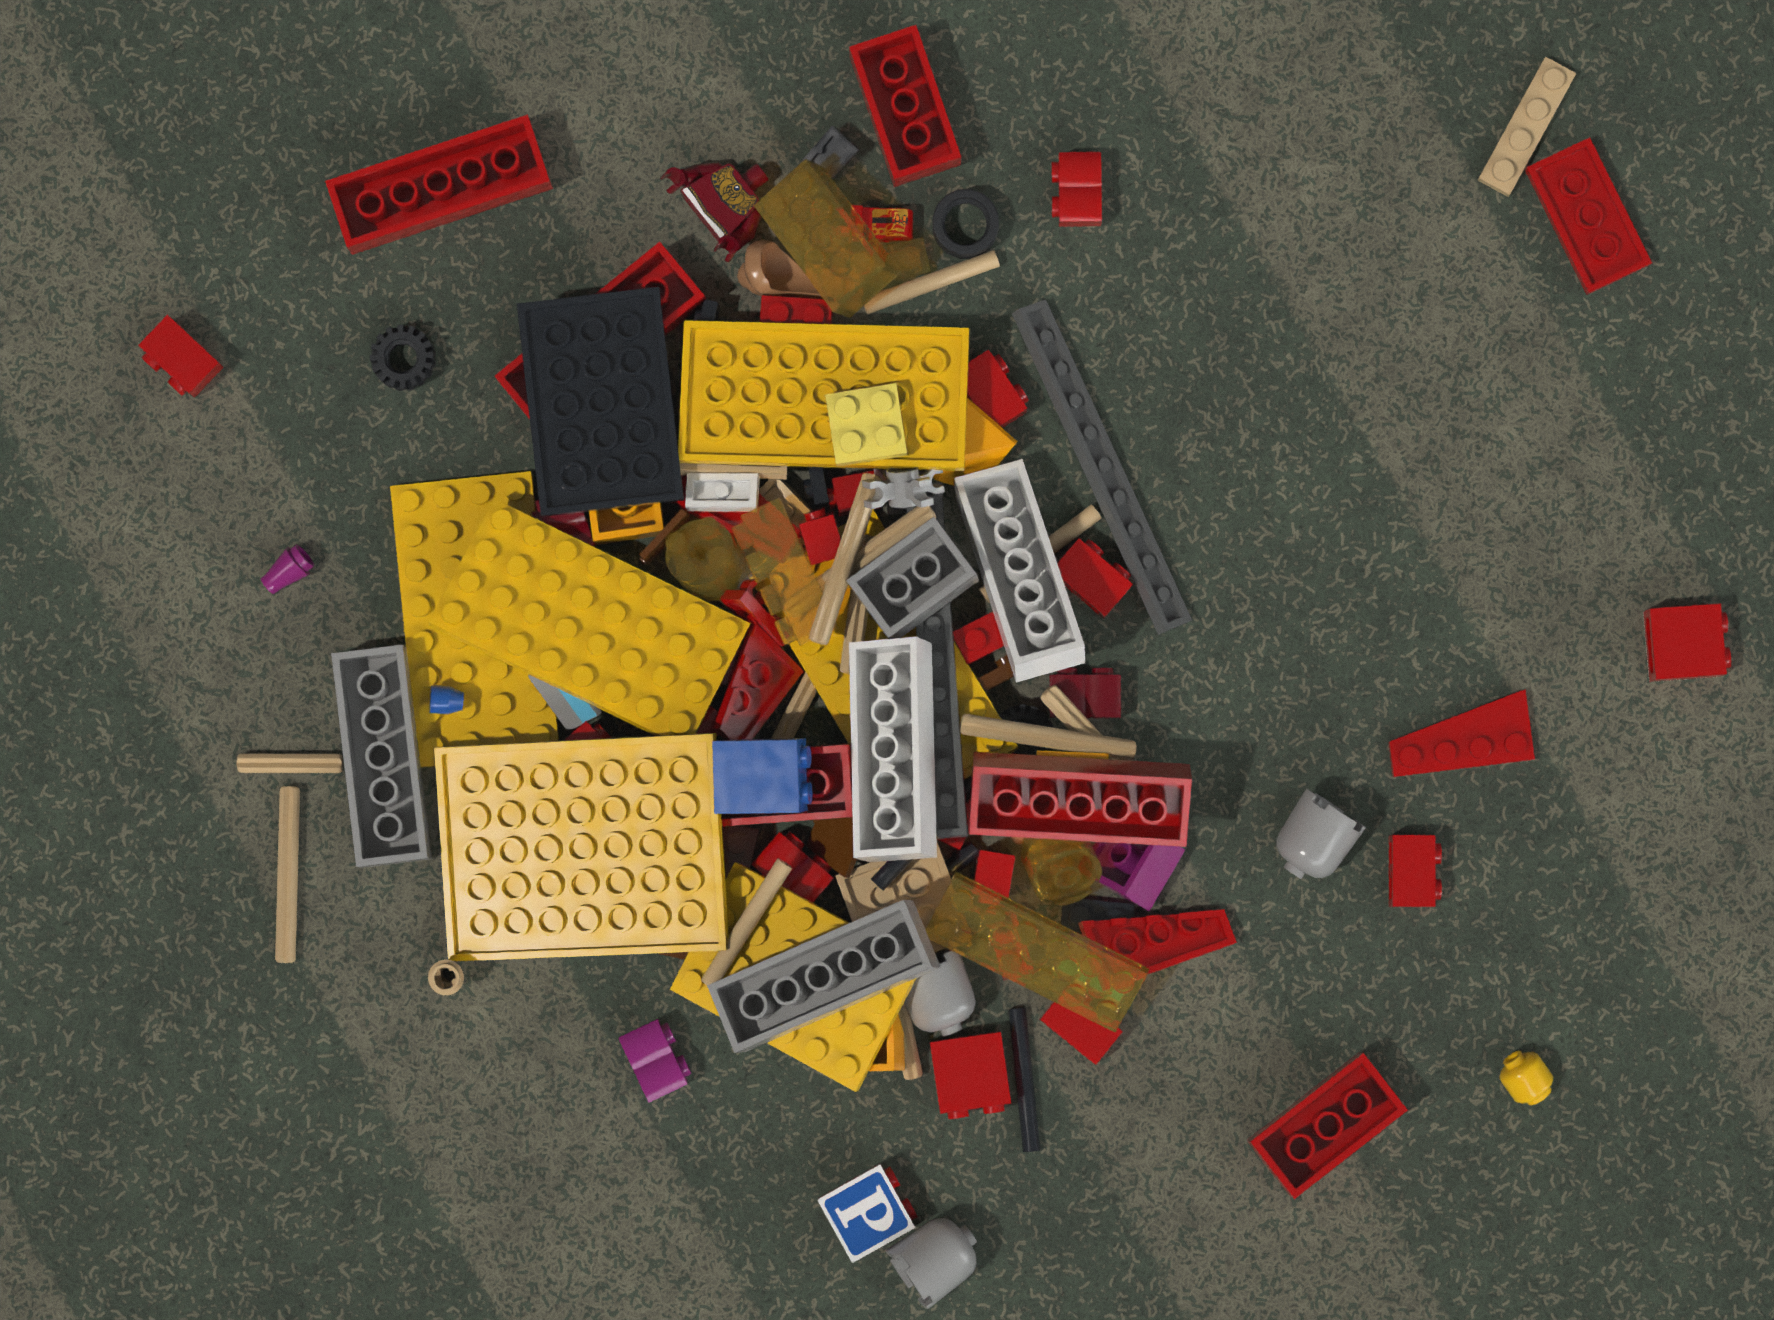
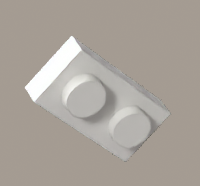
M687 473L685 508L687 511L758 512L760 477L758 473Z

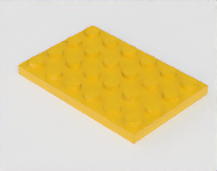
M739 862L734 863L725 881L729 934L765 879L763 875ZM781 886L723 978L847 925L849 922ZM718 951L689 952L670 990L719 1016L707 985L701 981ZM916 978L772 1040L768 1044L857 1092Z

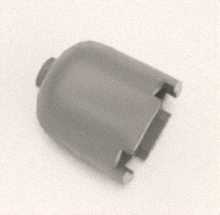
M1306 788L1276 838V847L1279 854L1287 861L1284 868L1298 878L1302 879L1304 874L1314 878H1325L1337 869L1366 827L1356 819L1352 820L1343 814V810L1317 793L1314 794Z
M958 946L936 953L941 968L916 978L904 1002L912 1022L920 1030L927 1032L941 1031L942 1036L950 1035L961 1030L960 1022L969 1018L974 1011L976 1004L975 995Z
M935 1218L885 1250L892 1257L890 1262L908 1289L913 1285L921 1296L918 1298V1301L925 1309H929L965 1281L975 1271L977 1265L976 1253L972 1247L977 1243L975 1237L966 1225L959 1228L954 1222L946 1218Z

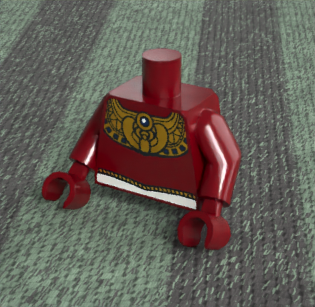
M719 162L694 164L682 169L671 167L660 177V180L668 178L673 182V185L666 190L669 194L675 193L683 186L680 190L681 196L718 241L713 249L714 252H717L720 248L726 249L729 252L725 258L726 262H730L736 252L754 238L762 217L759 210L761 208V201L754 191L769 180L758 164L753 165L742 175L737 172L731 163L723 165Z

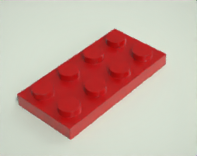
M1590 137L1525 168V172L1586 295L1652 264Z

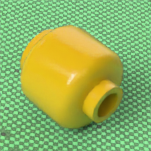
M1515 1051L1504 1059L1503 1064L1505 1066L1501 1070L1499 1078L1515 1102L1535 1105L1551 1093L1552 1089L1550 1086L1553 1082V1075L1537 1053Z

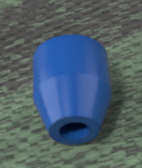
M432 685L429 713L448 715L462 711L464 692L451 686Z

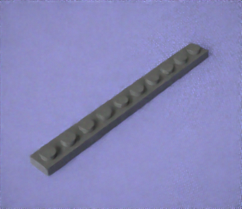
M1046 299L1016 310L1012 313L1014 320L1158 635L1192 621Z
M926 492L928 497L933 498L934 505H931V508L935 512L936 520L946 532L943 493L933 494ZM917 506L907 507V512H910ZM949 602L916 626L917 637L932 643L936 839L968 837L951 602Z

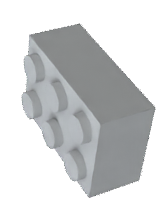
M932 517L846 581L886 637L894 639L903 637L977 583L979 579L976 572L935 517Z

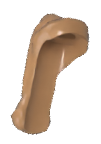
M761 239L750 244L746 249L745 262L739 268L737 274L740 285L758 296L833 300V304L844 310L855 306L859 302L861 283L856 270L848 267L831 269L800 265L783 252L773 241Z

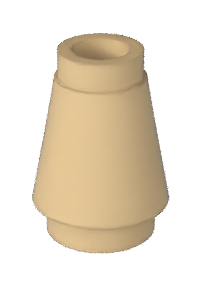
M440 960L429 970V985L440 995H452L463 985V971L452 960ZM449 968V972L453 971L455 973V978L446 980L443 976V970Z

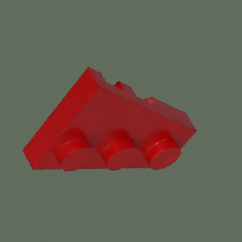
M750 624L713 729L724 740L753 739L804 672L758 624Z

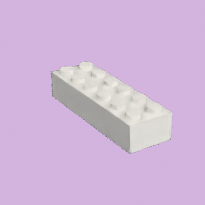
M1023 459L954 478L956 500L1015 681L1020 682L1085 663V645Z
M919 637L849 642L853 858L867 862L937 858L932 643Z

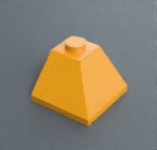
M967 398L965 471L943 470V473L935 474L933 478L936 481L955 486L954 478L998 466L1018 441Z

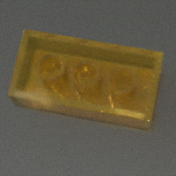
M805 159L754 205L834 313L851 318L902 272L821 165Z

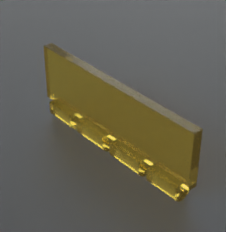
M777 498L741 515L743 522L731 529L741 551L752 546L757 551L744 558L756 584L768 578L771 582L770 585L759 591L771 616L782 611L786 615V617L774 622L784 645L797 640L799 646H802L811 641L809 634L823 591L781 499ZM835 622L833 631L839 628L837 622Z

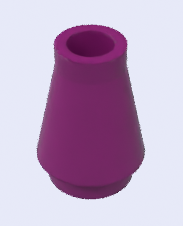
M296 544L292 548L287 547L268 572L260 579L270 593L276 594L279 590L310 575L309 570L315 565L308 553Z

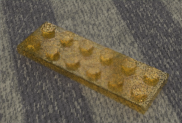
M955 872L925 928L930 940L1113 1032L1117 1031L1149 972V968L958 872Z

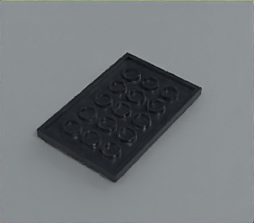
M659 287L517 303L541 517L683 501L684 494Z

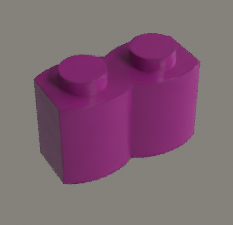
M656 1019L618 1037L648 1102H652L688 1084L686 1076L692 1073L684 1056L676 1057L671 1044L676 1042V1039L668 1022L661 1025L659 1019Z

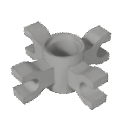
M918 467L913 469H874V475L880 476L882 481L874 479L862 480L863 488H875V496L872 499L864 500V507L870 509L879 508L888 500L889 506L894 508L913 506L922 508L934 505L933 498L928 497L926 492L933 494L945 493L944 485H932L933 476L943 473V470L931 469L918 472Z

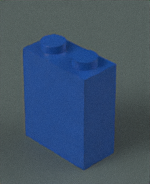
M806 738L712 741L714 814L800 813L808 811L807 804L812 803L813 791L811 783L807 782V768L811 766L812 755L810 746H806Z

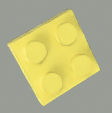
M896 383L825 394L837 467L908 456Z

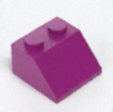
M1095 842L1079 871L1130 902L1150 911L1185 849L1179 846Z

